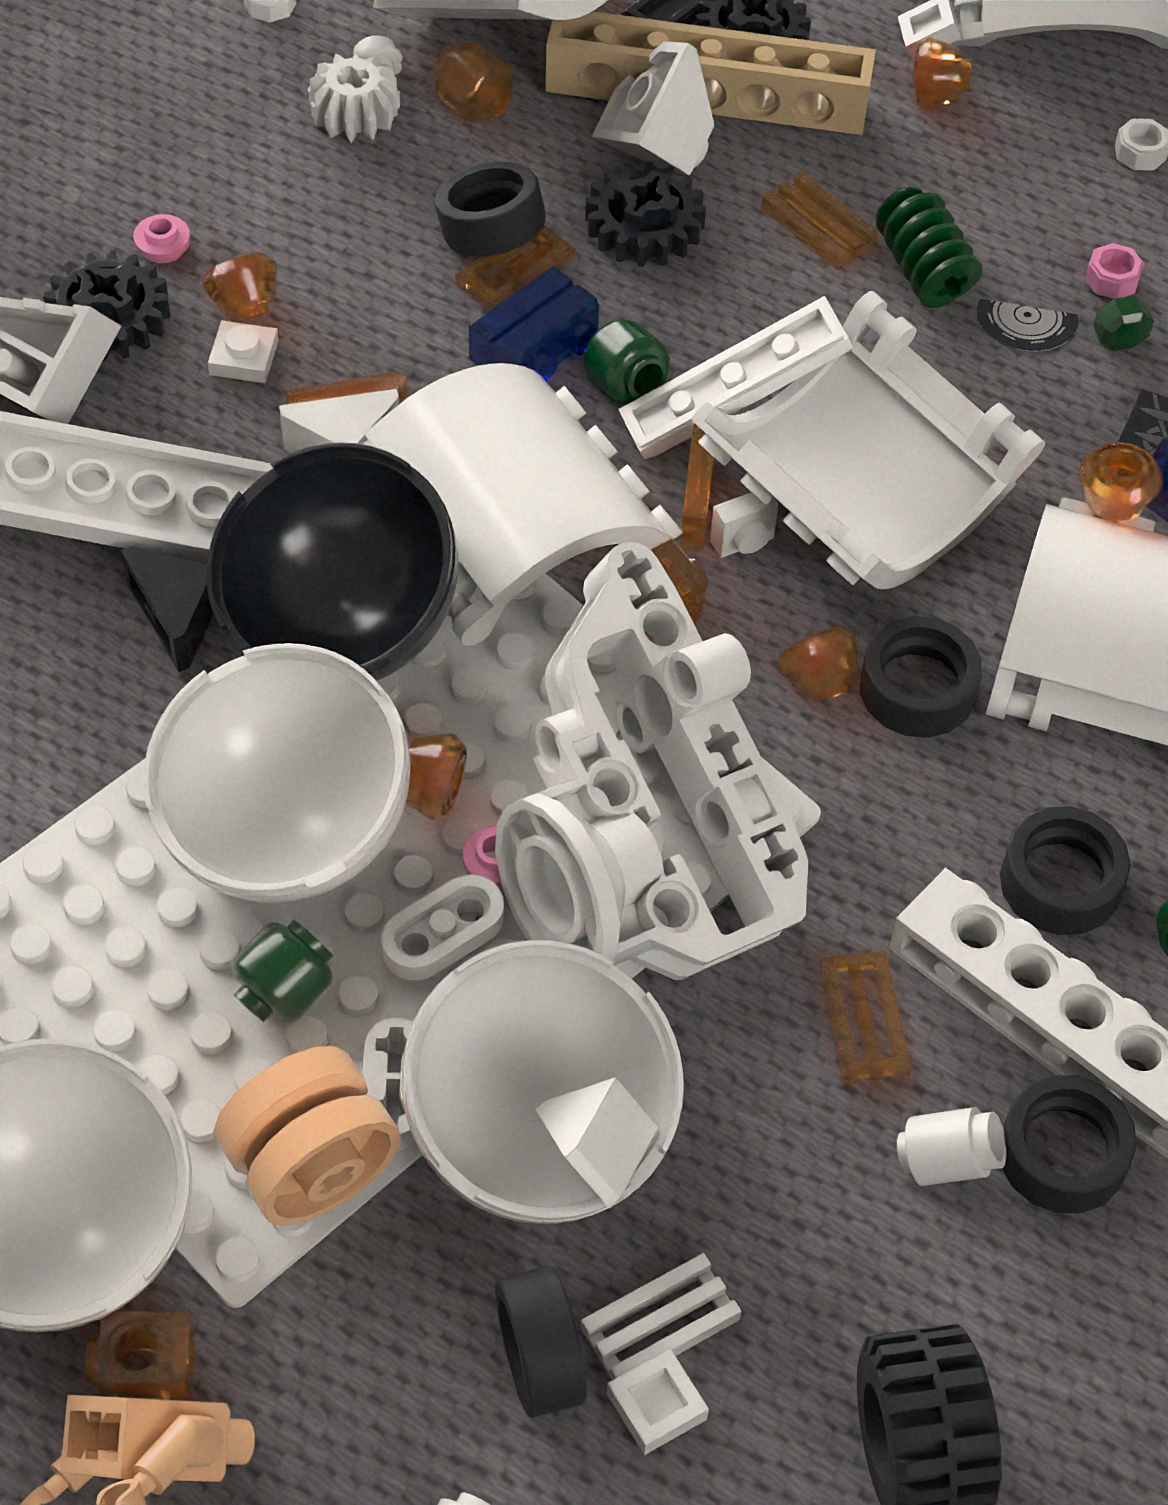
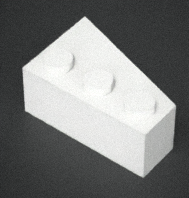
M0 297V394L49 421L68 424L121 326L90 306L73 304V307L47 304L37 299L23 298V300Z

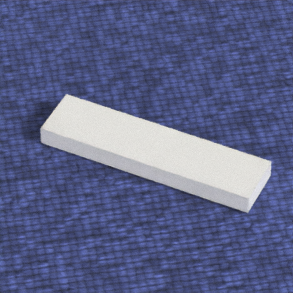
M824 296L623 406L619 411L644 459L658 456L703 431L690 418L706 400L723 414L733 415L852 350L853 346Z

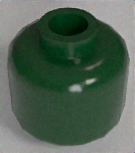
M620 319L609 322L599 329L589 341L584 354V368L589 380L619 404L627 405L665 384L669 372L670 357L665 345L638 323L630 320Z
M292 920L287 927L277 922L268 923L253 937L231 963L232 973L242 985L233 996L263 1023L272 1013L283 1021H297L330 986L333 974L327 963L333 955L316 937L295 920Z

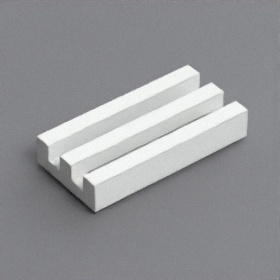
M704 1253L581 1320L580 1329L612 1380L668 1349H671L676 1356L740 1320L741 1309L735 1300L730 1301L726 1295V1286L719 1276L715 1278L710 1270L711 1263ZM697 1280L701 1284L700 1287L607 1338L603 1336L602 1332ZM710 1301L716 1307V1310L622 1362L615 1355Z

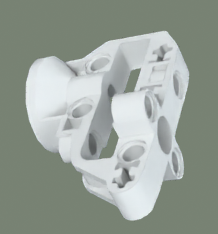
M632 541L622 542L615 546L588 574L583 588L586 603L546 666L545 687L552 717L541 720L536 725L535 737L540 755L535 756L533 760L547 789L506 805L497 822L495 853L501 885L513 916L527 940H551L570 943L614 961L612 964L614 966L630 960L674 980H683L779 936L782 930L802 921L806 915L808 858L793 819L732 700L750 682L751 670L746 651L734 636L727 633L702 641L674 584L654 553L643 544ZM644 631L654 638L657 645L648 639ZM602 653H607L611 657L627 689V692L615 702L618 705L616 713L618 727L624 738L621 740L617 739L596 696L600 689L587 662L588 658ZM628 746L640 754L654 748L657 749L745 926L744 928L731 934L723 935L719 931L682 855L677 854L662 862V856L656 840L648 829L649 826L661 817V813ZM593 787H597L604 792L610 806L598 799ZM653 906L663 911L667 917L668 927L659 922L654 914Z

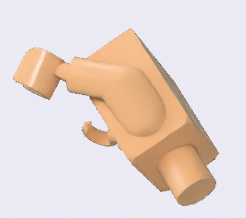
M67 1395L62 1456L51 1465L55 1475L45 1484L31 1492L20 1505L47 1504L55 1500L67 1488L76 1493L93 1476L127 1479L103 1489L97 1496V1505H147L144 1497L150 1493L162 1494L173 1481L220 1482L225 1476L226 1465H245L251 1459L255 1444L254 1429L251 1422L247 1419L230 1418L228 1403Z

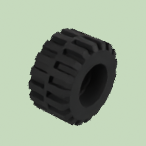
M950 1324L867 1336L864 1344H862L857 1365V1403L866 1461L880 1504L996 1505L1002 1476V1454L998 1418L984 1363L965 1329L961 1328L959 1324Z

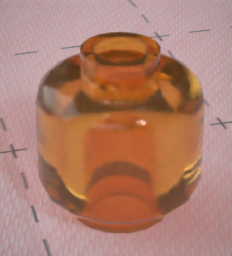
M475 41L461 43L460 45L456 44L447 48L438 58L434 67L435 93L442 103L462 119L474 124L480 123L491 117H498L508 108L512 100L513 72L505 61L486 46Z

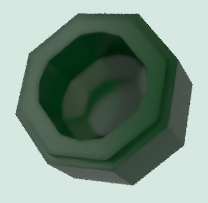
M1136 296L1115 298L1099 309L1093 327L1100 343L1108 349L1117 351L1134 348L1149 337L1154 319L1146 303Z

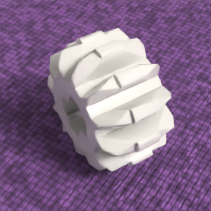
M358 51L352 58L347 59L335 54L332 64H318L317 73L314 77L310 78L308 98L309 104H311L312 117L315 119L317 127L325 126L330 138L345 131L350 143L353 142L356 133L360 132L374 140L377 128L390 130L394 117L398 116L400 91L397 90V79L394 76L393 68L382 66L378 56L364 60L361 59Z

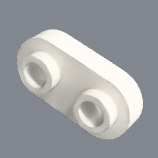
M462 875L450 880L392 916L385 924L381 934L382 956L387 968L396 976L406 980L418 981L428 979L493 939L500 931L504 920V900L500 889L495 883L485 877ZM467 912H474L479 914L481 918L473 922H467L462 920L460 916ZM413 946H420L427 950L424 954L415 956L405 953L408 948Z

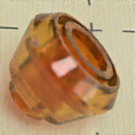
M928 37L917 45L913 93L914 96H917L914 103L922 110L931 111L955 103L958 100L959 92H968L971 62L970 59H961L960 48L934 37Z
M253 253L237 257L206 271L202 288L223 315L235 313L237 322L257 318L268 314L270 310L267 303L276 299L277 263L265 253Z
M1108 443L1090 451L1082 459L1079 468V477L1088 507L1101 518L1109 521H1125L1137 517L1159 494L1163 485V473L1154 458L1144 449L1128 443Z
M837 625L813 634L780 652L777 670L802 696L815 693L819 702L829 700L853 687L849 677L859 671L856 635L854 631L843 625Z
M453 733L415 737L409 746L410 782L406 803L426 818L436 820L448 815L456 802L465 771L467 747Z

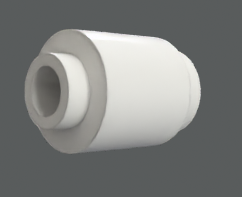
M977 1107L910 1117L906 1123L905 1132H900L898 1135L897 1154L902 1170L906 1174L912 1173L915 1181L920 1186L988 1177L991 1169L1003 1168L1005 1165L1006 1140L1001 1121L995 1112L981 1113Z

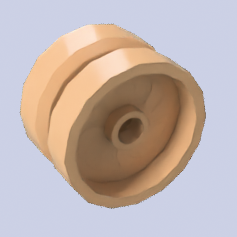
M335 1046L312 1047L283 1058L258 1073L238 1090L218 1115L213 1131L217 1143L234 1170L247 1175L245 1183L248 1191L269 1223L279 1226L299 1224L332 1211L356 1196L374 1181L396 1154L401 1142L399 1129L380 1100L367 1095L368 1088L365 1078L345 1050Z

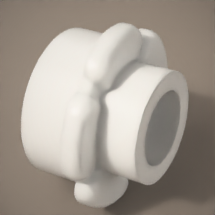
M370 36L358 42L354 48L353 54L355 55L358 51L361 59L367 60L378 56L382 66L393 68L394 76L400 73L402 69L400 63L403 59L402 54L395 48L394 42L387 37Z

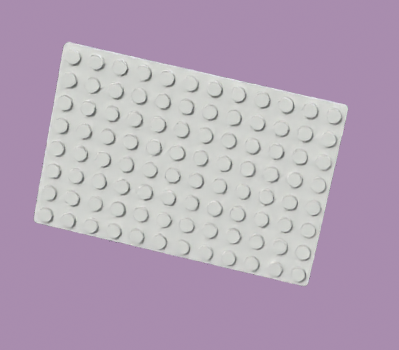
M546 573L506 604L492 631L480 643L472 646L463 645L452 630V618L446 616L440 629L422 652L401 669L377 681L395 705L407 736L410 752L408 796L402 816L384 848L369 865L342 885L315 897L298 901L264 903L235 898L203 884L172 858L154 829L144 796L143 777L145 759L0 863V1047L35 1039H63L91 1044L122 1057L142 1071L158 1087L171 1104L183 1127L192 1163L190 1207L185 1227L175 1250L222 1301L230 1307L238 1308L249 1302L422 1156L416 1142L403 1150H397L394 1158L374 1181L356 1196L332 1211L304 1223L287 1226L267 1222L251 1197L245 1183L247 1175L234 1170L218 1145L213 1133L219 1113L232 1096L258 1073L285 1057L312 1047L335 1046L347 1051L362 1073L365 1040L367 1033L375 1024L384 1019L395 1017L409 1019L414 1022L418 1011L433 989L462 963L494 947L513 942L528 941L513 916L503 889L500 891L504 900V920L498 934L487 943L428 979L413 981L393 974L383 960L381 934L385 924L392 916L450 880L462 875H468L463 865V848L473 833L485 827L497 826V822L506 805L547 789L533 760L535 756L540 755L535 737L536 725L539 721L552 717L545 687L546 666L579 615L583 605ZM478 586L469 600L471 603L483 595ZM602 653L588 658L587 662L600 689L596 696L617 739L621 740L624 738L618 727L616 716L618 705L615 702L627 692V689L611 657L607 653ZM628 746L661 813V817L649 826L648 829L656 840L662 856V862L677 854L682 855L711 913L730 896L657 749L654 748L640 754ZM762 758L793 819L799 837H801L819 821L820 807ZM593 787L598 799L610 806L604 792L597 787ZM495 851L485 853L491 858H496ZM653 906L654 914L659 922L668 927L667 917L663 911ZM467 912L461 915L460 918L467 922H473L480 919L481 916L474 912ZM292 920H295L332 953L333 957L327 964L332 971L333 980L330 986L297 1021H283L272 1013L263 1023L233 996L242 985L234 977L231 963L266 924L277 922L287 927ZM413 946L408 948L405 953L415 956L424 954L427 950L420 946ZM630 960L615 965L631 979L645 968ZM391 1043V1049L387 1053L389 1073H401V1060L405 1049L404 1043ZM388 1094L387 1112L396 1125H398L399 1116L402 1115L399 1095Z

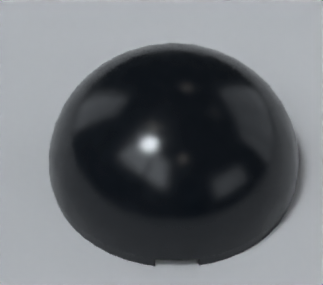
M344 442L326 443L292 452L270 464L272 466L271 470L257 479L243 494L238 491L223 512L210 543L206 571L207 590L215 618L224 635L242 656H244L243 650L259 646L286 643L305 644L320 647L350 659L362 667L376 681L391 675L413 660L433 639L450 609L458 579L457 538L444 502L431 483L408 462L374 446Z

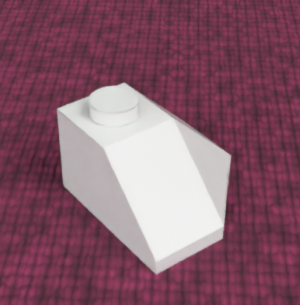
M663 41L649 55V61L653 65L646 72L642 73L637 79L628 75L615 88L592 137L646 162L652 161L653 165L661 169H665L670 165L675 167L674 173L690 175L693 168L701 163L707 153L708 138L714 128V121L697 49L689 43Z

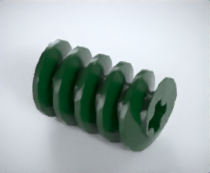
M914 187L901 188L889 195L879 206L875 216L876 228L884 236L886 245L893 252L895 261L901 266L903 275L911 283V288L920 299L921 305L928 308L947 305L957 297L968 292L979 281L983 273L982 264L976 256H973L971 245L964 240L962 230L955 225L953 215L945 209V202L938 194L931 192L923 193L919 188Z

